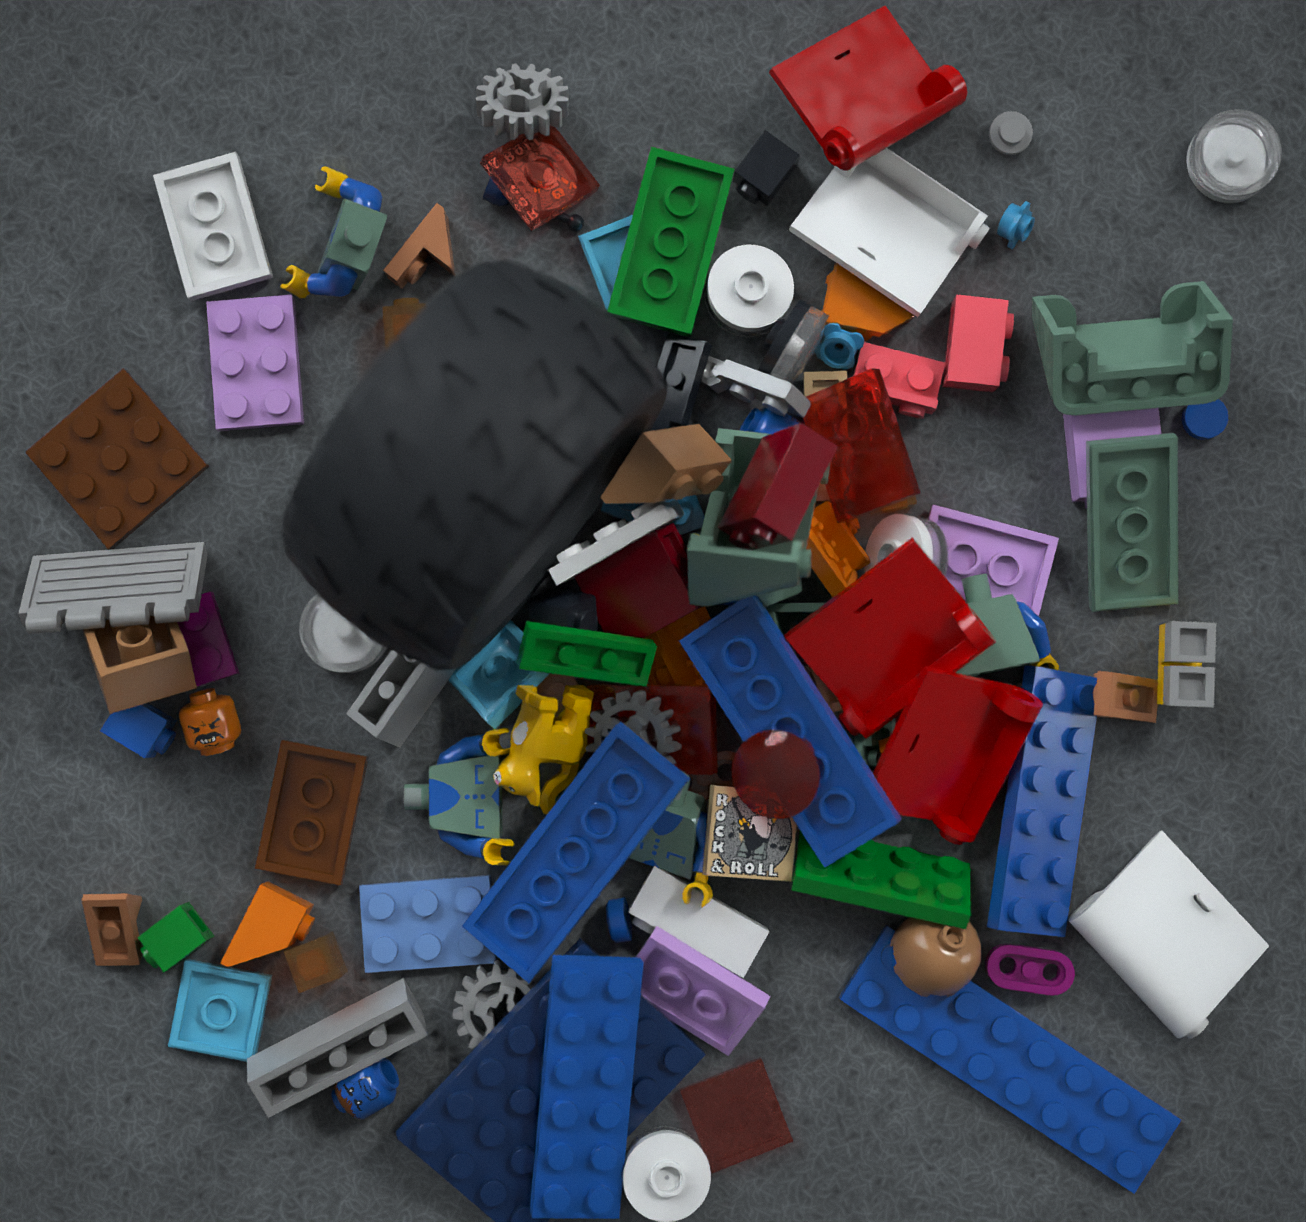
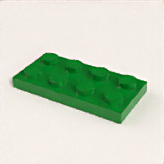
M651 147L607 310L610 315L622 320L691 337L734 168Z
M799 829L796 842L792 891L967 929L971 916L970 863L960 861L951 856L940 857L918 852L910 847H896L869 840L824 868Z

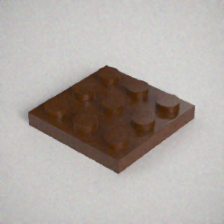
M124 368L25 452L109 550L118 546L210 467Z

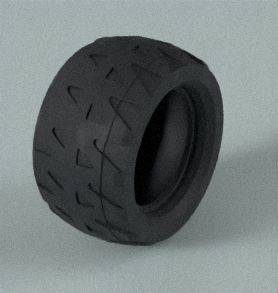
M497 260L478 264L452 281L407 324L372 365L328 426L306 463L284 513L282 536L286 554L302 572L306 582L324 602L372 641L409 660H416L434 670L458 669L475 657L515 616L550 574L548 570L559 563L556 555L574 544L604 503L600 497L642 433L651 431L659 416L667 394L663 374L647 357L646 351L620 321L574 287L539 270L536 272L518 262L512 263L508 260Z

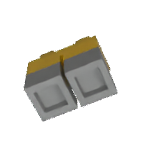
M1170 621L1159 625L1157 704L1214 707L1215 667H1202V663H1215L1216 623Z

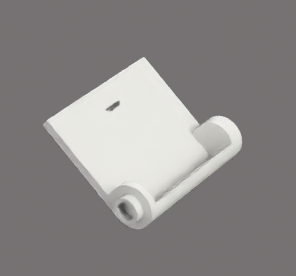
M886 148L848 171L841 170L835 166L792 223L789 231L916 317H919L967 246L969 245L976 249L990 227L984 224L988 215Z
M1159 831L1104 890L1088 897L1073 911L1068 919L1073 927L1176 1038L1187 1036L1191 1039L1200 1034L1209 1023L1206 1017L1269 947L1264 939L1163 831Z

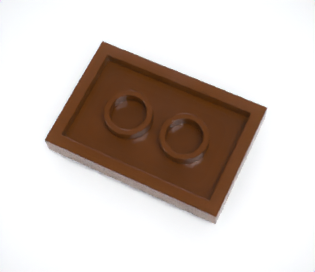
M281 740L255 869L342 885L369 756Z

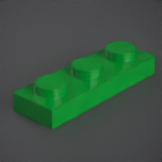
M526 621L516 662L519 669L646 687L657 646L652 639Z

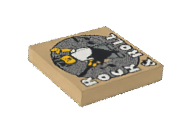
M710 785L702 874L792 882L797 824L775 790Z

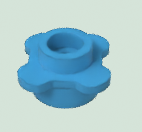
M1027 201L1021 207L1014 203L1010 204L998 225L997 235L1009 240L1007 247L1010 249L1016 246L1018 240L1024 242L1034 226L1035 218L1032 217V212L1029 211L1030 203Z
M837 323L827 324L823 330L825 337L822 343L817 344L815 348L816 356L832 368H852L856 362L854 357L856 351L864 345L863 336L858 332H847L841 329ZM837 343L842 344V345H843V348H842V349L837 348V347H836V344H837Z

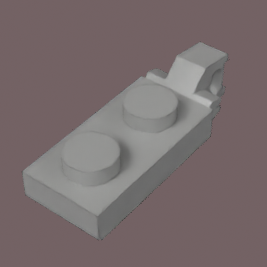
M710 356L708 357L701 383L718 394L730 389L729 392L736 398L752 404L754 399L762 401V405L780 416H785L788 411L805 417L811 406L810 401L790 382L728 359L724 362Z

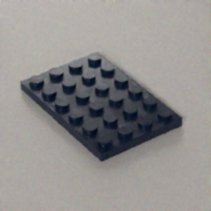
M581 938L564 954L599 956ZM551 969L396 1130L398 1140L495 1222H548L551 1219L532 1218L530 1213ZM642 994L640 997L627 1137L706 1055L689 1036Z

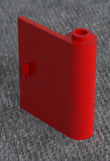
M886 6L877 9L777 64L769 71V74L823 148L827 160L844 171L856 167L963 104L967 98L966 83L960 72L950 65H942L932 71Z
M913 537L784 635L788 643L838 698L844 711L839 715V718L847 730L854 737L861 733L865 738H869L902 713L924 666L956 673L996 643L995 638L986 625Z
M924 666L880 756L873 775L899 815L932 820L940 829L939 834L953 844L962 845L963 842H973L1041 711L1043 703L1032 693L1014 685Z

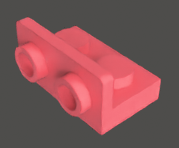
M864 342L863 347L859 351L849 394L857 395V402L866 406L882 408L884 402L900 406V414L913 418H924L925 413L933 414L937 409V397L946 363Z

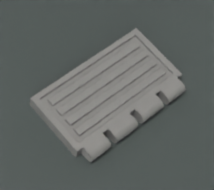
M196 542L33 556L18 613L22 625L26 627L28 634L60 632L62 623L66 624L68 631L104 628L108 619H110L112 627L149 624L150 616H154L156 623L188 621L190 613L199 612L207 562L205 543Z

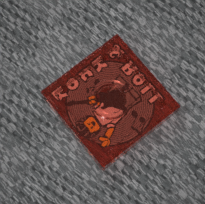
M551 125L549 126V135L545 136L537 132L534 133L532 140H528L525 134H521L515 140H510L484 155L480 162L481 166L531 231L588 198L600 187V184L557 128Z
M761 1057L680 1088L684 1103L712 1173L793 1142Z

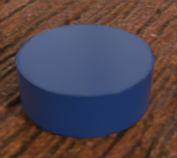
M1219 399L1206 404L1186 405L1182 412V425L1185 431L1191 437L1199 440H1208L1219 435L1225 429L1228 422L1227 408Z
M625 897L610 899L606 903L609 933L615 943L632 940V925Z

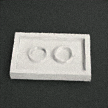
M236 152L153 175L186 296L190 301L273 278L241 161Z
M678 500L666 503L664 501L645 503L631 512L635 520L627 524L625 519L619 522L615 521L593 534L597 540L594 544L590 545L587 540L581 544L577 543L556 555L559 564L548 570L556 585L574 579L578 574L652 531L684 516L685 513Z

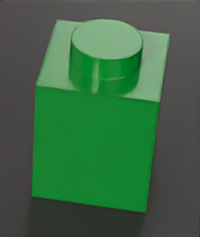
M190 902L179 905L137 938L143 944L140 950L146 961L152 967H160L163 972H166L214 937V934Z

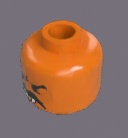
M214 688L190 694L191 702L183 706L179 711V719L188 747L193 750H200L202 756L215 755L232 749L235 746L234 740L241 735V724L233 698L223 694L216 695Z

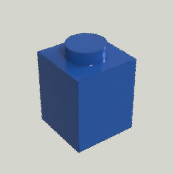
M145 703L111 713L100 731L141 757L153 758L157 752L163 755L172 744L176 736V732L172 731V728L177 720L153 705Z

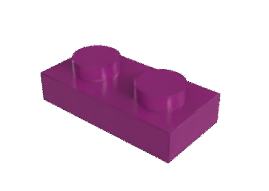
M210 591L201 594L199 612L190 613L188 621L177 622L189 651L196 687L239 674L214 593Z

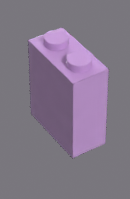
M1159 408L1085 415H1066L1063 413L1072 502L1084 501L1085 508H1087L1086 441L1161 434Z

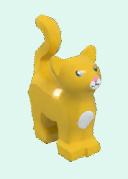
M517 685L516 695L522 700V706L511 732L509 755L499 764L494 772V781L512 794L526 796L531 805L539 806L540 804L542 812L546 815L556 804L555 798L574 780L579 762L586 752V746H588V735L585 733V729L589 728L590 711L594 692L583 685L565 686L562 695V705L565 709L558 717L555 716V713L558 711V700L556 698L538 695L537 687L534 685ZM547 762L561 764L560 771L546 781L540 791L539 764Z

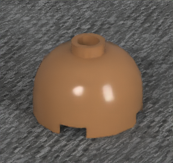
M909 917L897 927L891 939L890 947L894 946L893 954L897 963L894 966L895 973L906 987L920 996L928 997L930 994L936 996L947 995V997L953 996L972 980L981 963V943L976 929L970 922L967 929Z

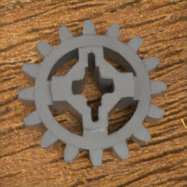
M512 64V69L508 71L497 68L496 78L485 75L483 77L484 85L477 86L476 88L477 117H482L483 127L493 126L494 134L497 136L504 131L510 132V139L515 140L518 134H525L528 140H532L534 133L537 132L547 136L550 134V125L560 128L562 126V118L569 115L568 86H563V78L561 76L551 78V69L549 68L541 72L535 71V64H530L526 70H520L517 64Z
M499 960L494 961L493 969L488 973L482 965L477 966L476 980L468 976L463 978L462 984L467 992L456 991L454 1001L463 1006L453 1010V1019L464 1020L458 1027L457 1033L459 1036L471 1034L468 1045L471 1050L477 1047L497 1026L494 1025V1008H497L499 1002H502L504 994H507V1011H504L502 1017H499L498 1023L519 1002L515 994L516 987L526 995L536 985L531 986L530 983L525 981L510 967L508 971L502 970ZM500 982L498 987L488 992L481 990L489 984ZM472 1012L483 1019L486 1025L485 1031L476 1024Z

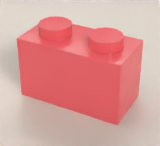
M966 295L955 296L951 302L945 356L946 365L942 387L994 392L1000 386V382H1006L1010 358L1009 356H1003L1004 340L1011 339L1014 326V314L1007 313L1009 300Z

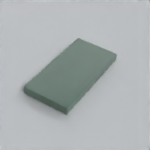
M1174 433L1086 441L1089 608L1092 612L1178 604V437Z

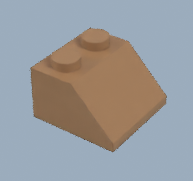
M700 424L643 432L600 498L606 504L656 503L671 499L680 500L684 497L698 494L706 495L713 492L722 483V474L732 460Z

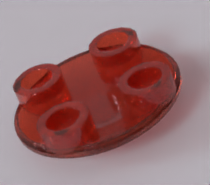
M765 730L752 735L739 747L733 760L732 779L738 796L749 809L767 818L784 819L797 815L811 804L818 791L820 771L814 755V748L809 741L787 731Z

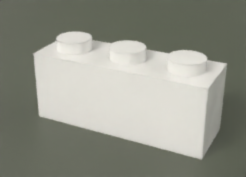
M655 866L652 867L628 912L635 916L632 923L650 934L658 926L730 972L744 978L769 933L768 928L715 897H712L711 902L701 908L704 894L697 887L692 889L690 903L686 905L682 899V893L684 888L690 883L671 872Z

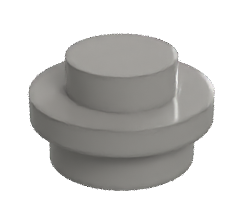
M1014 111L998 115L989 129V139L992 146L998 152L1005 155H1016L1024 151L1030 144L1033 135L1030 121L1023 114Z

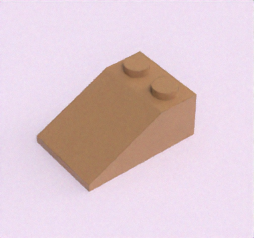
M150 616L149 624L112 627L110 619H108L104 628L82 630L110 714L197 688L189 651L177 622L156 623L154 616Z

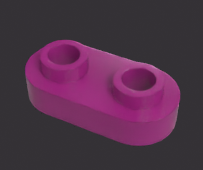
M1003 943L993 947L985 959V970L988 977L997 986L1004 989L1055 996L1066 992L1071 987L1075 977L1074 966L1070 959L1056 950ZM1006 957H1010L1014 961V968L1009 973H1003L999 968L1000 961ZM1047 964H1055L1057 967V974L1053 979H1045L1043 976V968Z

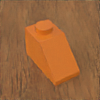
M269 881L260 884L220 964L230 967L288 948L295 943L296 939L303 942L315 921V918L309 915L314 904Z

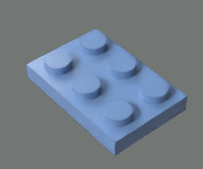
M490 875L359 885L365 973L493 964L496 960V955L462 927L491 889Z

